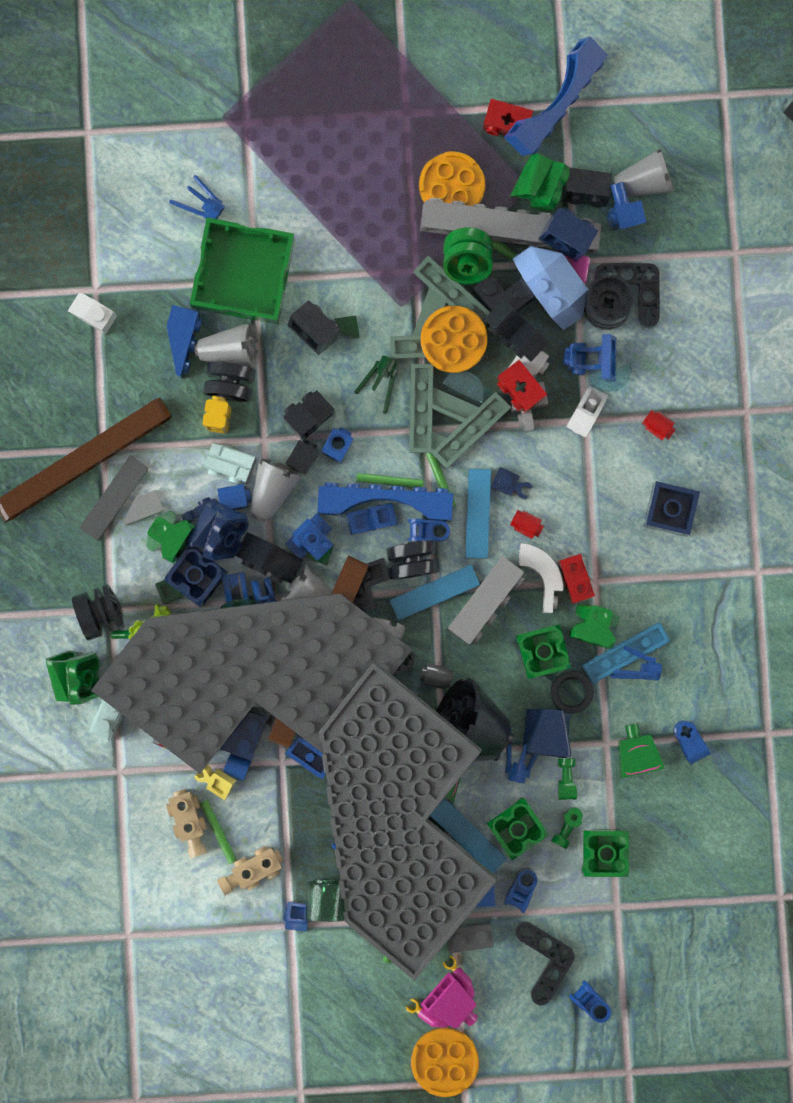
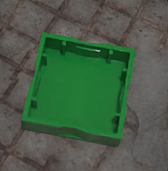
M206 217L201 243V259L195 273L190 299L191 308L279 325L295 243L294 233L267 228H250L235 222Z

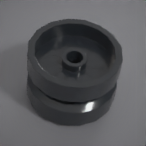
M208 362L206 374L216 380L205 381L203 394L210 397L226 398L225 401L251 402L253 390L243 384L254 383L256 370L233 363Z
M434 540L407 542L386 549L389 561L403 562L390 568L391 580L407 579L440 572L438 560H423V557L436 553Z

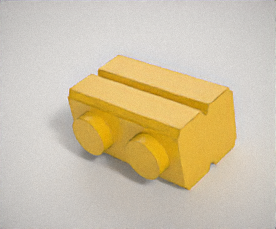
M212 396V400H206L204 410L206 413L203 416L202 424L208 431L228 433L230 425L228 420L231 418L232 409L227 401H225L226 398Z

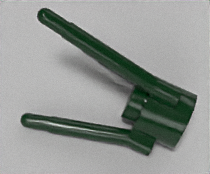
M383 355L380 361L376 360L373 368L354 393L358 394L375 372L378 376L372 386L373 391L376 390L383 377L388 379L390 376L383 413L386 414L395 377L398 373L396 369L398 363L392 358Z

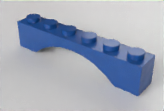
M591 36L580 39L567 55L565 79L554 101L538 115L516 121L504 137L522 156L535 154L542 145L540 143L554 131L553 126L556 122L564 118L567 113L565 110L569 105L577 101L579 98L578 93L592 81L591 76L603 67V61L608 54Z
M325 482L324 486H319L317 513L319 515L342 516L350 509L361 504L387 500L411 506L429 520L452 522L454 494L449 493V489L436 488V492H427V488L413 487V491H405V487L391 486V490L382 489L381 485H369L368 489L360 488V484H347V487H338V483Z

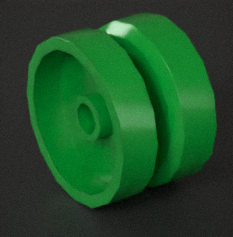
M471 227L459 228L450 232L444 240L443 269L445 274L451 280L461 284H473L485 280L491 274L493 267V244L490 236L485 231Z

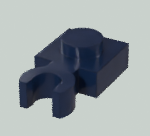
M500 467L490 488L510 497L514 491L519 498L526 500L528 496L522 494L521 489L523 487L532 489L533 486L528 482L519 483V475Z
M210 497L199 501V506L181 515L183 521L188 520L192 522L199 518L206 504L216 503L217 500L215 498L211 500Z

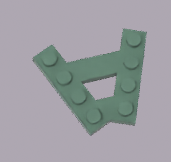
M427 256L413 272L429 287L413 335L390 337L391 358L425 357L420 340L422 328L429 316L438 309L443 308L446 303L449 306H461L472 310L481 318L484 325L488 323L485 318L490 312L458 282L451 280L445 274V271Z
M411 364L409 453H431L447 470L511 407L497 392L492 394L480 407L470 404L433 387L432 364ZM432 410L460 421L462 424L447 438L432 431Z

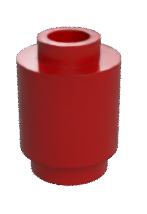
M651 410L642 422L645 429L661 441L664 438L669 440L676 430L673 427L675 423L659 411Z
M517 510L510 523V526L514 527L515 531L530 539H533L534 536L539 537L544 528V525L541 524L542 519L525 510L523 512Z

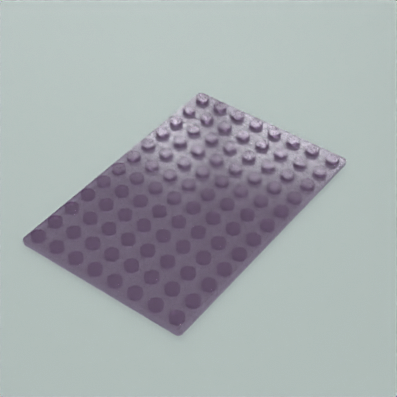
M350 0L343 4L223 115V120L400 307L405 306L426 286L413 272L427 256L443 269L444 240L448 235L420 231L424 202L419 191V179L424 166L429 160L449 151L461 152L472 157L480 166L485 177V192L480 204L486 205V208L506 207L509 209L519 200V198L510 197L519 176Z

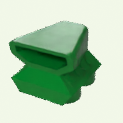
M532 154L510 197L530 199L531 208L540 211L554 209L560 200L561 189L568 180L570 167L564 163L552 161L540 154Z
M167 511L157 517L149 528L146 547L153 552L161 549L162 558L175 564L187 548L185 544L194 525L188 520L177 523V515L172 511Z
M578 604L575 614L582 622L570 628L569 637L602 648L613 649L614 643L617 640L609 628L618 625L619 616L603 607Z
M560 624L516 635L515 638L521 651L528 679L571 668Z
M65 651L46 658V666L56 701L77 705L99 697L91 691L99 681L97 672L100 668V660L95 652L91 651L79 656L77 652Z
M523 797L486 823L511 861L549 836Z
M616 829L583 830V865L581 868L583 876L629 877V831Z

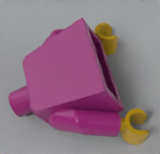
M450 956L454 961L452 967H447L443 962L444 967L452 970L453 973L448 972L421 1005L418 999H410L416 1003V1009H411L408 1005L406 1006L408 1012L418 1013V1017L431 1027L447 1028L451 1026L458 1028L462 1022L472 1026L477 1020V1015L472 1011L476 1007V1003L473 1000L475 992L472 980L461 967L458 968L456 966V959L453 956Z

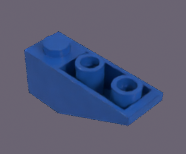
M172 305L167 323V331L175 372L178 378L183 379L184 374L189 372L191 362L188 361L190 353L195 351L197 340H194L196 331L200 332L203 319H200V314L197 311Z

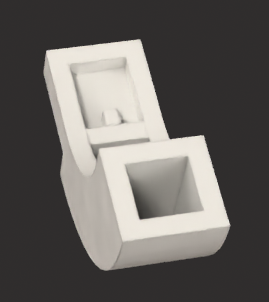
M521 543L518 567L529 568L539 575L544 588L542 613L552 614L553 609H557L558 596H554V592L563 591V581L559 568L553 559L541 549Z

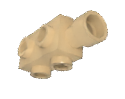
M186 789L173 792V797L168 799L169 804H166L169 816L174 817L176 825L173 826L175 837L177 839L180 838L181 842L187 841L189 846L187 851L190 858L206 854L205 844L202 845L200 836L205 835L204 830L207 829L204 817H199L197 811L198 808H201L198 796H193L192 792L186 793ZM180 802L186 804V808L183 811L178 808ZM186 824L192 825L193 829L191 832L185 830Z
M264 846L254 851L255 856L247 860L245 856L234 862L236 867L231 869L233 874L217 879L224 895L226 896L233 892V889L239 885L241 889L247 887L249 891L259 886V880L267 877L270 880L279 875V869L282 868L280 863L284 861L279 850L274 851L272 847L267 849ZM264 859L270 860V867L265 868L262 865V861ZM244 870H249L251 876L247 879L242 876Z

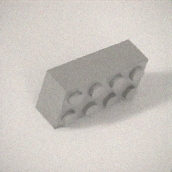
M502 556L447 630L467 645H470L471 642L476 644L484 634L480 631L483 626H490L496 618L497 614L494 612L498 606L502 609L511 598L507 595L510 590L516 591L524 581V578L521 577L524 572Z

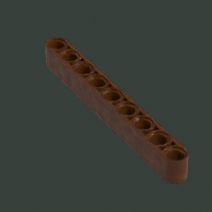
M161 397L146 404L1 496L0 516L4 522H9L169 421L173 416Z
M348 555L331 594L340 593L353 603L369 564ZM276 718L267 740L288 749L296 732Z

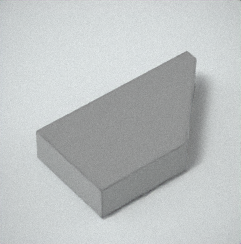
M157 490L134 498L124 520L125 526L164 512Z

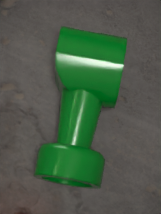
M558 758V767L562 768V780H558V800H577V787L573 783L571 767L576 766V758Z
M570 807L566 813H563L564 824L560 834H554L551 840L553 843L565 849L568 848L570 841L567 838L574 827L582 824L583 814L581 810L576 807Z

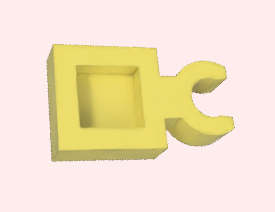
M208 764L200 774L197 773L194 777L199 782H206L208 784L206 789L223 800H226L236 782L235 779L218 768L213 772Z

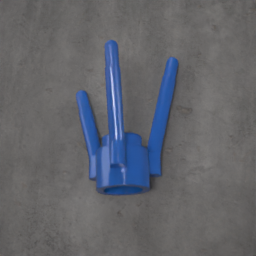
M197 175L193 176L194 180L210 198H205L191 186H187V189L204 202L202 209L205 210L204 212L180 202L169 200L170 204L202 216L205 219L206 217L217 219L225 208L221 204L223 201L217 198Z
M624 646V650L647 662L641 664L640 671L615 670V674H610V678L659 681L662 673V664L656 663L655 657H649L628 646Z
M512 742L507 746L505 772L508 773L507 779L510 781L525 783L526 778L530 776L531 769L538 755H533L528 766L525 765L527 744L523 746L519 763L513 762V766Z

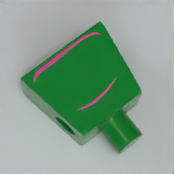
M638 723L626 725L625 729L628 739L618 741L620 777L625 778L665 769L651 734L641 736Z

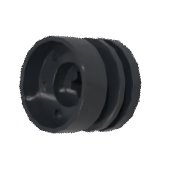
M614 275L598 278L591 284L586 296L584 313L587 320L594 327L601 330L619 328L626 322L634 304V293L631 286L624 279ZM604 303L607 305L611 304V309L609 307L604 308Z
M109 584L103 586L104 596L99 588L94 589L95 600H92L87 592L72 597L76 618L87 641L102 636V625H105L110 633L114 632L113 621L118 630L125 628L121 604Z

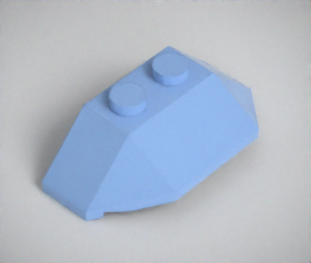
M530 246L513 258L526 284L549 316L563 330L582 318L588 288L563 253Z

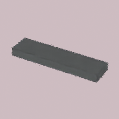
M130 455L84 520L80 529L99 541L149 467Z

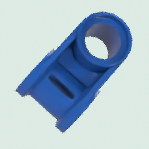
M408 519V523H410V537L407 542L430 540L444 542L450 537V528L444 521ZM417 526H419V535H418V536H417ZM437 526H444L447 532L445 536L437 537L434 535V529Z
M684 720L675 724L674 735L690 765L710 755L706 743L694 724ZM683 726L690 728L687 731L688 736L680 734L683 731Z
M527 867L519 870L503 902L504 905H512L520 909L521 913H525L537 885V876L534 870ZM528 873L533 876V881L526 885L521 882V877Z
M583 980V985L574 994H570L569 998L594 1021L598 1023L606 1022L611 1016L610 1007L596 990ZM601 1005L606 1008V1014L603 1017L594 1015V1009L597 1006Z

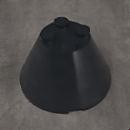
M461 678L456 681L438 705L436 712L482 749L473 762L498 761L505 746L511 744L513 733H510V720L475 680L471 678L464 680Z

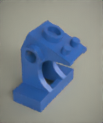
M602 334V346L586 347V343L570 344L569 348H565L563 355V364L567 365V371H572V375H585V372L602 371L601 379L607 382H616L617 337L612 334ZM586 354H598V364L586 365Z
M316 513L310 520L307 519L301 524L285 544L298 558L303 559L310 552L318 561L333 546L326 537L333 529Z

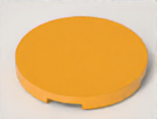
M455 151L445 152L429 160L424 166L419 179V191L424 203L430 198H439L444 203L461 201L467 206H473V204L481 203L486 186L484 174L476 161L464 153Z
M461 306L440 308L432 313L424 323L420 339L422 351L427 360L439 370L449 373L466 371L475 366L485 353L487 347L485 325L481 318L468 308Z
M450 1027L435 1028L425 1033L415 1044L411 1056V1068L415 1080L428 1093L439 1097H451L462 1093L475 1080L479 1069V1057L474 1043L462 1031Z

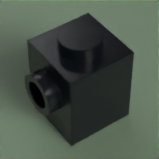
M307 439L304 442L299 440L287 459L286 465L306 476L319 455V451L316 450L317 445Z

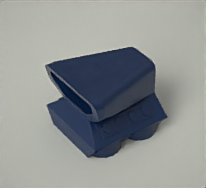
M207 503L185 545L204 548L202 557L213 561L234 558L242 546L241 536L248 529V517L245 513L233 511L221 503Z
M188 546L167 573L164 581L196 605L203 607L223 581L222 576L227 575L228 571L213 560L202 557L203 553L197 548Z
M527 708L524 739L522 742L523 746L527 744L526 754L557 758L571 757L569 741L571 713H565L561 710Z

